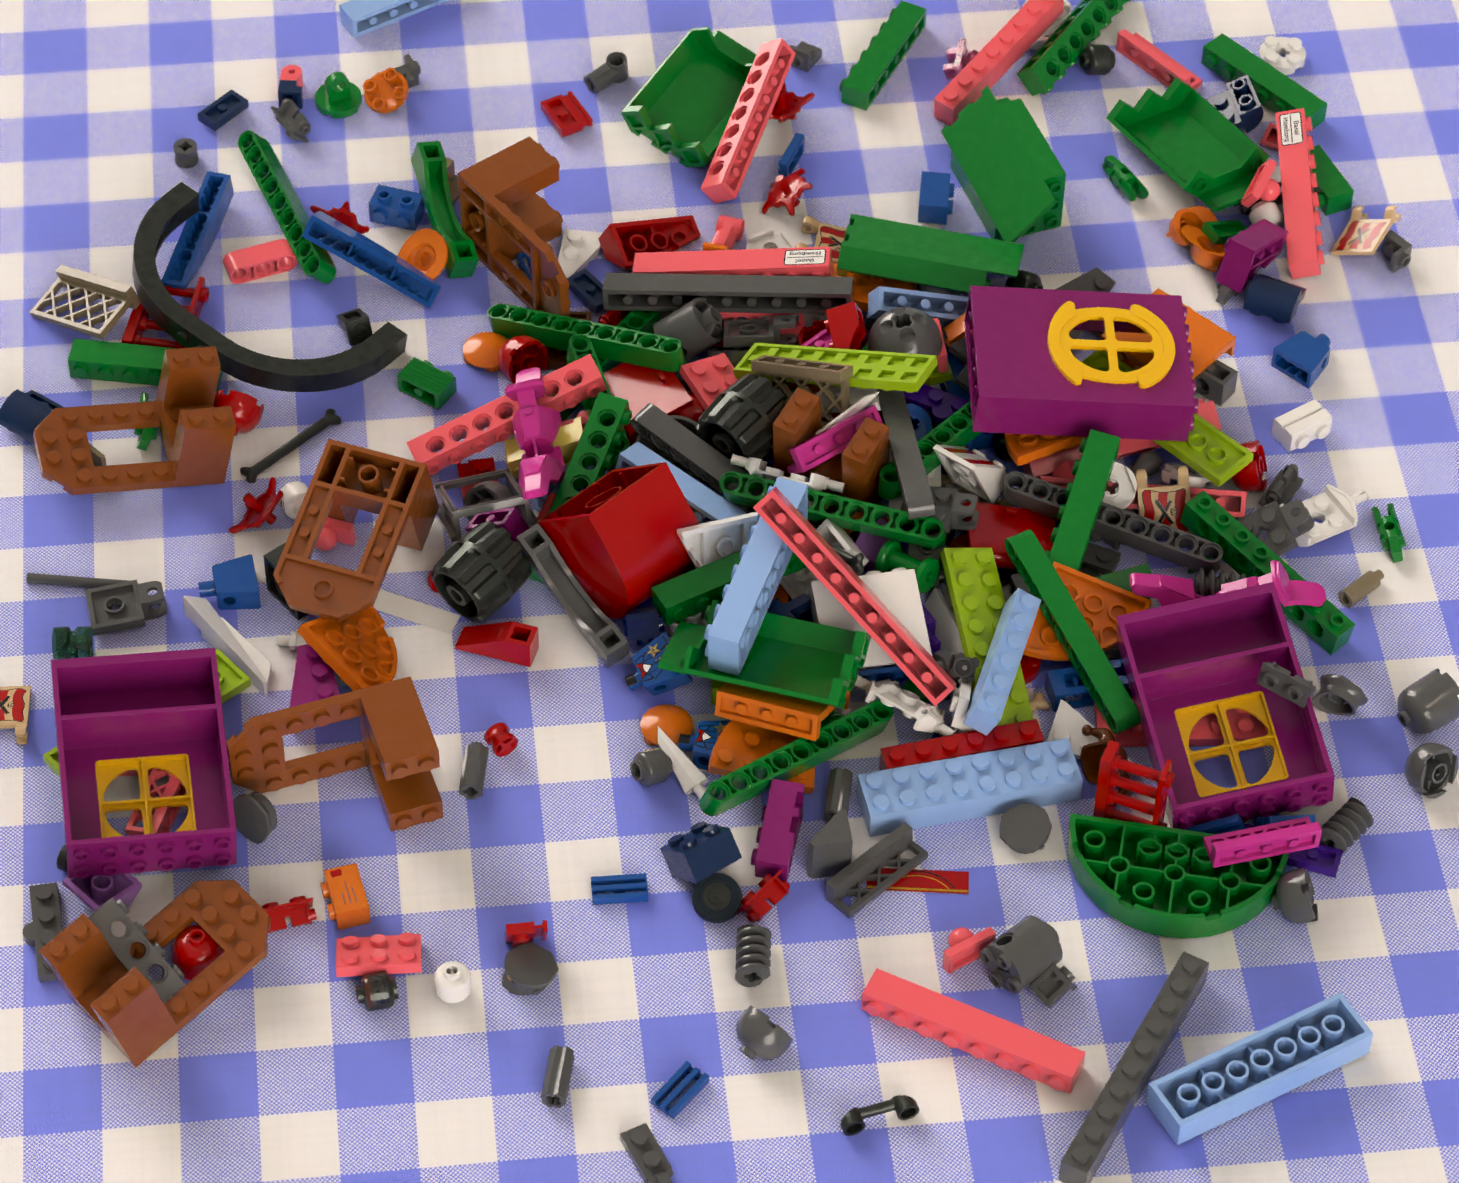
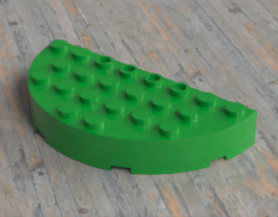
M1070 813L1067 841L1068 857L1073 873L1081 888L1100 909L1114 919L1134 929L1163 937H1209L1228 932L1249 922L1271 903V895L1276 893V884L1279 878L1286 872L1289 853L1213 868L1203 844V838L1217 834Z

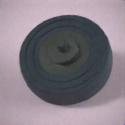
M714 873L696 883L693 888L692 904L694 910L705 921L711 923L726 922L732 919L741 907V889L738 883L729 875Z

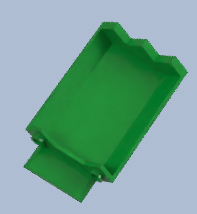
M709 27L691 28L625 106L621 114L632 133L637 136L642 134L652 140L651 145L665 154L670 152L681 159L679 163L685 167H704L715 155L756 54L720 31L712 33Z
M1177 77L1162 96L1148 88L1134 107L1119 99L1106 117L1108 121L1185 191L1198 197L1214 213L1241 203L1257 169L1270 157L1195 89Z
M851 214L850 223L845 232V239L841 244L837 276L847 277V273L852 272L969 293L970 286L991 285V280L987 279L988 273L1017 278L1024 244Z
M712 599L711 605L707 606L705 612L707 625L713 623L715 607L717 604H721V602ZM766 613L739 676L708 668V657L705 656L708 641L704 639L707 625L701 626L680 621L659 661L658 668L843 709L846 704L847 691H852L857 680L858 667L863 668L866 661L871 636L862 631L856 630L855 632Z

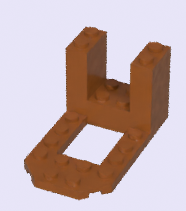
M529 136L457 173L461 225L466 235L473 240L479 261L530 309L570 317L569 306L571 303L568 289L570 284L551 245L547 243L562 235L563 219L561 214L551 208L543 197H539L536 192L559 181L560 164L556 157L551 156L540 143H537ZM524 252L531 258L532 281L523 270H519L512 263V260L516 259L517 253Z
M216 346L165 349L156 401L55 408L34 429L33 433L42 477L50 482L54 480L64 486L63 490L71 495L224 483L236 424L231 406H213L221 368ZM160 427L167 461L94 467L86 432Z
M797 387L773 423L774 468L784 471L783 476L790 478L791 474H789L787 467L795 463L789 449L815 436V433L821 429L819 396ZM866 417L843 452L804 473L797 474L805 476L810 480L812 472L829 477L831 480L844 482L845 485L842 493L828 489L822 492L874 504L879 497L877 488L880 470L889 463V426ZM856 512L851 516V518L854 520L861 519L864 514L861 512ZM842 528L852 539L856 531Z
M328 439L273 573L290 609L341 622L374 606L397 545L422 551L439 509L426 464ZM359 509L379 514L357 571L310 559L327 517L353 523Z
M411 676L251 717L243 725L244 730L238 736L232 735L226 741L230 776L235 785L258 791V793L262 794L367 766L390 831L406 829L410 826L433 822L436 819L443 818L442 799L431 773L432 769L440 767L439 749ZM360 716L361 742L285 761L282 736L296 734L311 728L323 727L327 724L350 720Z
M235 880L195 881L143 925L148 932L145 937L152 945L156 942L163 949L178 934L195 922L224 953L165 1003L162 1002L152 984L135 967L128 971L122 965L101 931L84 913L42 947L39 952L68 996L125 1057L137 1067L267 956L268 930L271 927V918ZM133 943L129 948V953L133 958L140 959L144 954V948L139 943Z

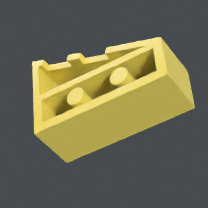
M581 416L574 418L573 423L561 426L552 443L554 447L560 446L564 465L570 464L582 435ZM515 437L505 440V455L507 468L510 469L514 479H519V464L522 461V455L526 454V452L519 448Z

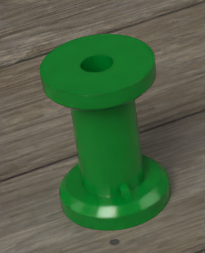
M889 540L879 551L875 568L876 571L881 573L891 572L893 569L904 567L907 570L915 569L919 592L926 593L934 585L939 574L940 565L939 561L932 557L920 561L904 554L899 542Z

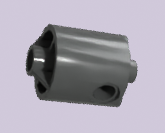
M701 298L692 300L653 324L654 334L676 338L681 341L686 362L723 340L724 331L721 314L715 307Z
M1027 916L979 952V955L990 972V982L996 988L1002 986L1004 989L1016 994L1036 980L1052 964L1056 965L1062 960L1063 952L1056 930L1035 916Z

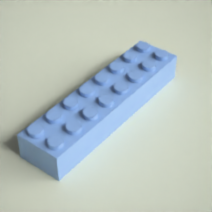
M777 477L774 486L768 488L767 494L777 487L807 520L808 484ZM759 514L757 516V524L752 525L750 529L748 545L744 544L741 549L739 565L735 564L733 567L732 581L724 587L723 601L715 607L714 621L712 624L707 625L704 639L708 641L705 649V656L708 657V668L739 676L793 553Z
M1065 738L858 774L857 798L869 836L872 837L889 834L905 822L913 829L1003 814L1008 809L1025 803L1043 807L1081 800L1083 779L1069 739Z
M1340 992L1149 1083L1146 1104L1176 1145H1179L1368 1054L1373 1032Z

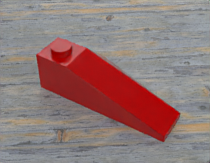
M693 215L609 224L598 240L606 260L625 269L633 268L635 253L673 252L699 239L701 235Z

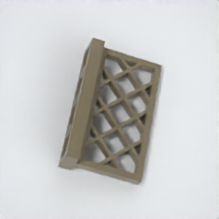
M60 265L55 271L58 276L57 280L29 313L33 318L103 339L128 308L136 309L141 302L131 285ZM61 287L67 288L66 292L56 295ZM81 293L85 294L84 297L73 300V296ZM65 299L69 300L68 303L57 307L58 302ZM102 299L103 302L91 306L92 301ZM86 304V308L75 312L76 307ZM120 304L116 309L109 311L108 307ZM52 305V309L41 312L45 307ZM104 309L103 314L95 317L92 316V313ZM70 310V314L59 317L58 314ZM88 316L87 320L79 323L76 322V319ZM105 321L100 329L94 328L95 324Z
M763 355L751 361V371H755L758 378L770 375L777 383L773 388L776 390L780 387L787 395L786 404L794 393L784 383L788 378H792L799 386L798 388L810 393L812 391L807 387V384L810 381H815L821 389L816 395L820 397L825 393L832 402L828 409L820 402L821 426L823 427L834 419L829 412L835 406L841 413L850 407L849 378L853 376V366ZM832 384H841V395L838 398L829 389Z

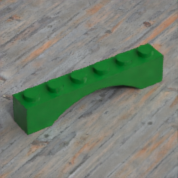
M417 142L411 157V163L432 228L441 234L448 247V260L445 266L448 278L472 277L479 259L473 240L463 231L454 211L448 184L447 162L441 142Z

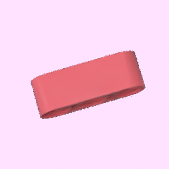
M279 239L232 251L223 258V265L230 281L235 284L290 271L295 268L298 262L286 239Z

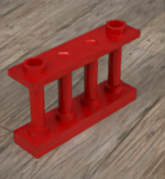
M199 277L196 289H179L164 286L171 296L192 298L190 306H181L199 318L204 302L207 303L209 299V288H206L205 277ZM142 303L132 310L122 337V343L177 349L186 348L177 341L142 337L143 331H147V329L163 330L153 320L149 319V314L144 309Z
M1109 740L1100 759L1093 816L1167 827V823H1164L1168 789L1171 788L1175 773L1171 772L1172 760L1167 759L1161 772L1122 759V755H1119L1120 743ZM1120 769L1158 782L1157 788L1120 776V773L1116 771ZM1118 786L1154 798L1155 805L1118 793V789L1115 788ZM1116 803L1152 815L1153 819L1150 821L1117 810L1113 804Z

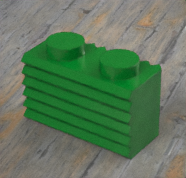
M413 357L397 375L398 390L400 392L403 391L404 394L407 393L408 396L411 395L412 398L415 397L416 400L419 399L420 402H424V404H428V406H432V408L437 410L457 391L456 377L447 370L442 371L434 367L431 362L427 360L422 361L416 357Z

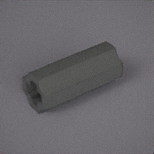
M472 742L465 747L459 794L463 795L466 799L476 800L477 797L483 794L489 747L484 746L480 742Z
M834 768L830 771L824 820L827 822L841 808L847 811L848 816L853 773L847 768Z
M555 1046L549 1052L541 1093L542 1103L548 1107L560 1108L566 1105L575 1059L574 1051L567 1046Z

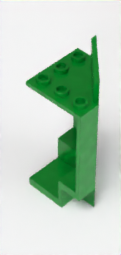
M987 85L981 91L982 96L975 103L970 102L958 114L959 118L951 126L946 125L941 130V133L951 148L950 168L991 239L1015 243L1021 236L1061 226L1066 173L1022 99L1010 101L1007 97L996 100Z

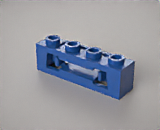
M1122 659L1109 660L1124 687L1129 689L1130 686ZM1074 667L1047 671L1045 690L1053 712H1057L1060 701H1065V697L1073 696L1076 698L1079 694H1082L1081 699L1067 701L1073 709L1094 706L1092 697ZM1127 691L1129 696L1133 698L1131 691Z

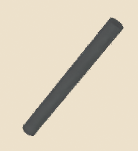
M27 573L26 578L27 583L83 588H96L128 581Z

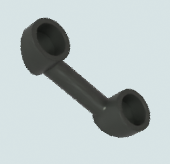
M897 1095L887 1101L859 1109L858 1107L851 1109L842 1119L840 1126L845 1135L852 1136L860 1133L865 1128L863 1119L895 1110L898 1119L908 1120L919 1113V1107L916 1100L912 1097Z

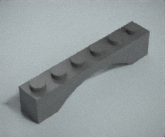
M537 523L517 536V542H520L524 547L522 553L530 558L532 562V569L607 668L629 655L628 640L615 623L597 607L583 590L541 526Z

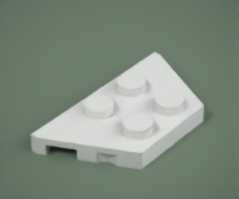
M752 512L677 529V534L697 569L740 551L744 544L748 545L749 532L752 525H756L758 522V513Z

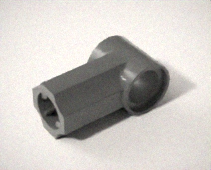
M622 52L610 53L606 58V63L584 76V83L587 85L588 90L595 94L612 83L626 81L628 79L627 56Z

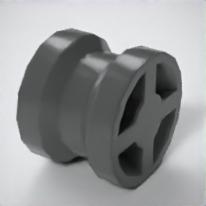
M182 138L174 143L173 148L177 166L181 168L194 167L199 161L197 143L190 138Z

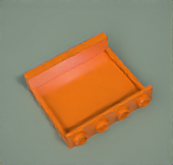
M1159 288L1152 293L1157 295H1170ZM1186 306L1187 317L1185 324L1189 325L1187 342L1191 343V356L1189 360L1194 363L1192 379H1194L1224 353L1233 356L1236 337L1214 324L1211 320L1198 314L1189 306ZM1105 332L1101 335V340L1106 339ZM1115 332V338L1118 341H1152L1147 333ZM1117 351V358L1133 370L1146 366L1154 357L1152 353Z
M725 683L717 690L714 715L816 741L819 738L821 722L836 707ZM850 691L846 693V704L843 709L849 708Z

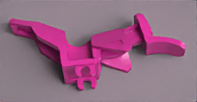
M534 367L518 372L516 374V383L508 385L504 389L505 395L513 401H518L519 410H517L512 420V427L519 448L526 452V454L522 455V461L519 464V490L522 489L524 500L546 495L549 485L561 483L566 473L560 446L554 447L552 444L560 428L561 416L556 410L537 405L536 399L544 398L545 387L540 368Z
M1277 560L1270 561L1271 573L1222 584L1221 591L1216 593L1220 594L1274 582L1279 600L1284 607L1292 605L1320 607L1326 601L1325 589L1320 584L1309 581L1289 580L1286 570L1281 562ZM1132 573L1129 576L1130 588L1135 595L1155 598L1161 606L1206 597L1200 596L1194 591L1193 579L1143 573Z

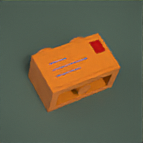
M354 863L324 870L325 882L320 883L324 899L329 898L330 904H327L328 916L330 921L335 920L337 929L342 930L371 923L369 904L357 864Z

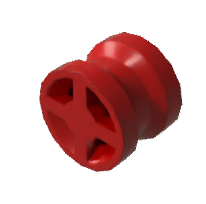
M503 722L491 726L484 735V740L488 745L492 746V751L499 757L510 754L518 744V739L514 734L510 733L509 727Z

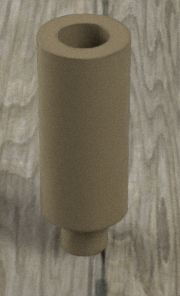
M1376 570L1375 572L1368 571L1338 593V598L1342 605L1350 608L1381 585L1380 580L1384 578L1383 572L1381 570Z

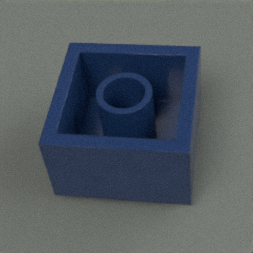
M699 822L690 828L691 831L684 835L673 836L668 840L667 845L660 848L672 877L694 883L702 881L742 858L730 828L706 822Z

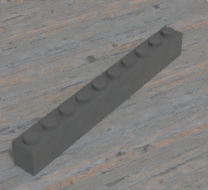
M606 273L602 289L604 310L676 311L692 300L701 298L719 312L826 314V310L853 302L854 299L853 277Z
M1183 951L1061 1160L1059 1181L1063 1183H1090L1205 985L1209 962Z

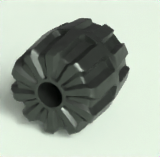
M755 374L744 375L723 391L699 417V424L696 428L697 434L703 441L730 460L733 454L747 458L763 459L773 450V423L786 405L784 401L785 394L781 389L775 390L772 388V382L765 377L758 378Z
M487 521L478 524L456 541L434 565L431 577L437 591L452 609L470 621L476 620L480 622L488 618L515 595L530 577L532 570L529 567L532 565L530 558L522 553L524 547L520 542H514L511 539L510 532L503 527L498 528L497 524Z

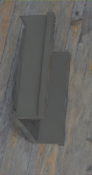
M509 468L434 484L439 504L436 516L452 542L458 541L462 537L459 518L516 506L527 525L537 524L536 522H538L537 517L530 508L529 500L523 499L522 490H519V485L510 473ZM505 477L506 486L514 496L456 509L445 490Z

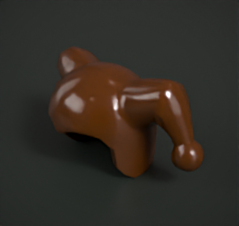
M1084 725L1082 727V734L1084 736L1092 735L1098 739V742L1083 746L1080 755L1081 768L1086 780L1090 784L1096 785L1100 759L1109 740L1115 741L1112 732L1107 728H1092L1090 725ZM1120 745L1119 755H1122V759L1128 760L1125 749ZM1120 769L1116 771L1120 773V776L1131 779L1126 771ZM1116 786L1118 793L1129 796L1133 792Z

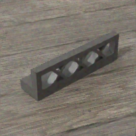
M906 822L826 881V900L850 918L928 858V852L913 841V828ZM907 849H910L917 855L913 859H900V855ZM885 866H897V871L893 874H881V869ZM865 881H877L875 888L861 889V884ZM846 896H858L857 901L850 907L841 901Z

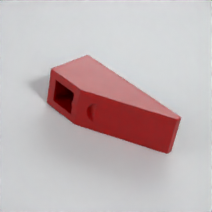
M514 621L464 627L455 645V649L531 667L539 649L538 627Z

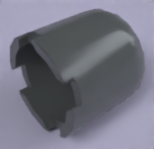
M1438 668L1411 684L1399 694L1397 700L1399 711L1397 716L1400 723L1404 727L1408 726V728L1416 733L1428 734L1459 718L1458 685L1447 672L1440 674Z

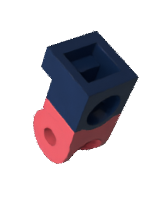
M297 65L285 66L281 71L278 87L279 107L282 105L281 102L288 98L292 99L299 109H303L302 69Z

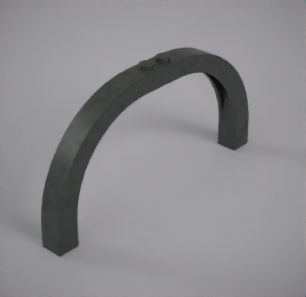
M180 182L153 204L138 227L133 248L132 274L138 298L152 320L180 345L186 348L216 346L221 365L220 370L238 380L255 386L286 392L333 390L355 384L373 376L405 352L407 334L390 322H387L359 345L328 357L285 359L260 354L242 347L182 307L166 290L157 271L156 257L160 247L178 226L198 212L200 194L183 182Z

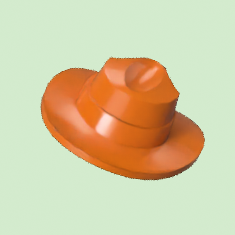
M423 228L413 233L406 240L398 253V257L434 281L446 266L448 247L441 234L433 229Z

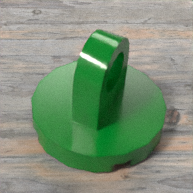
M343 72L330 74L326 78L325 83L316 90L314 97L317 110L325 116L327 114L333 115V118L348 117L359 110L360 104H362L360 89L355 84L349 82Z

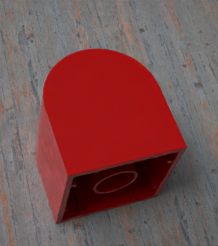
M666 462L612 470L536 522L551 539L583 590L597 607L611 619L622 618L652 596V587L678 577L694 566L677 534V529L698 525L699 523Z

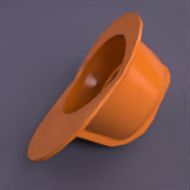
M1203 206L1181 209L1176 212L1174 218L1169 223V232L1166 233V237H1171L1179 246H1191V242L1181 232L1183 226L1190 225L1202 229L1205 222L1218 220L1214 213Z
M1190 225L1183 226L1181 232L1191 242L1190 253L1194 262L1202 268L1216 272L1225 254V244L1215 245L1201 229Z

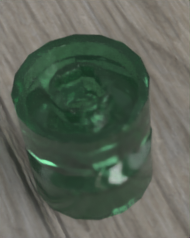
M77 626L74 630H71L70 627H53V659L93 657L94 637L92 626Z

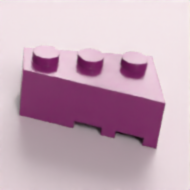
M1262 219L1252 224L1249 228L1241 230L1237 235L1228 238L1224 245L1225 254L1215 281L1241 294L1245 289L1246 281L1248 279L1252 281L1256 274L1255 272L1260 267L1265 269L1281 253L1288 231Z
M310 645L298 646L290 707L340 695L333 669L323 661L321 656Z
M772 779L767 806L764 805L761 821L763 825L758 828L756 843H759L758 849L753 848L751 865H755V877L764 878L769 873L774 876L782 870L778 878L781 881H788L803 819L805 784Z

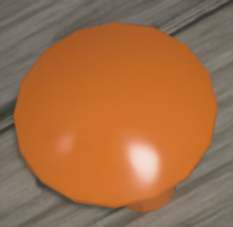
M387 68L385 71L375 74L363 84L365 102L371 110L377 113H389L397 110L403 105L408 96L409 87L407 80L394 68Z
M482 332L471 336L463 346L464 362L468 365L484 368L488 372L499 371L498 355L508 339L499 333Z
M663 704L650 708L643 715L640 722L644 741L650 746L659 745L658 726L677 746L680 734L691 735L694 728L693 719L690 714L680 706Z

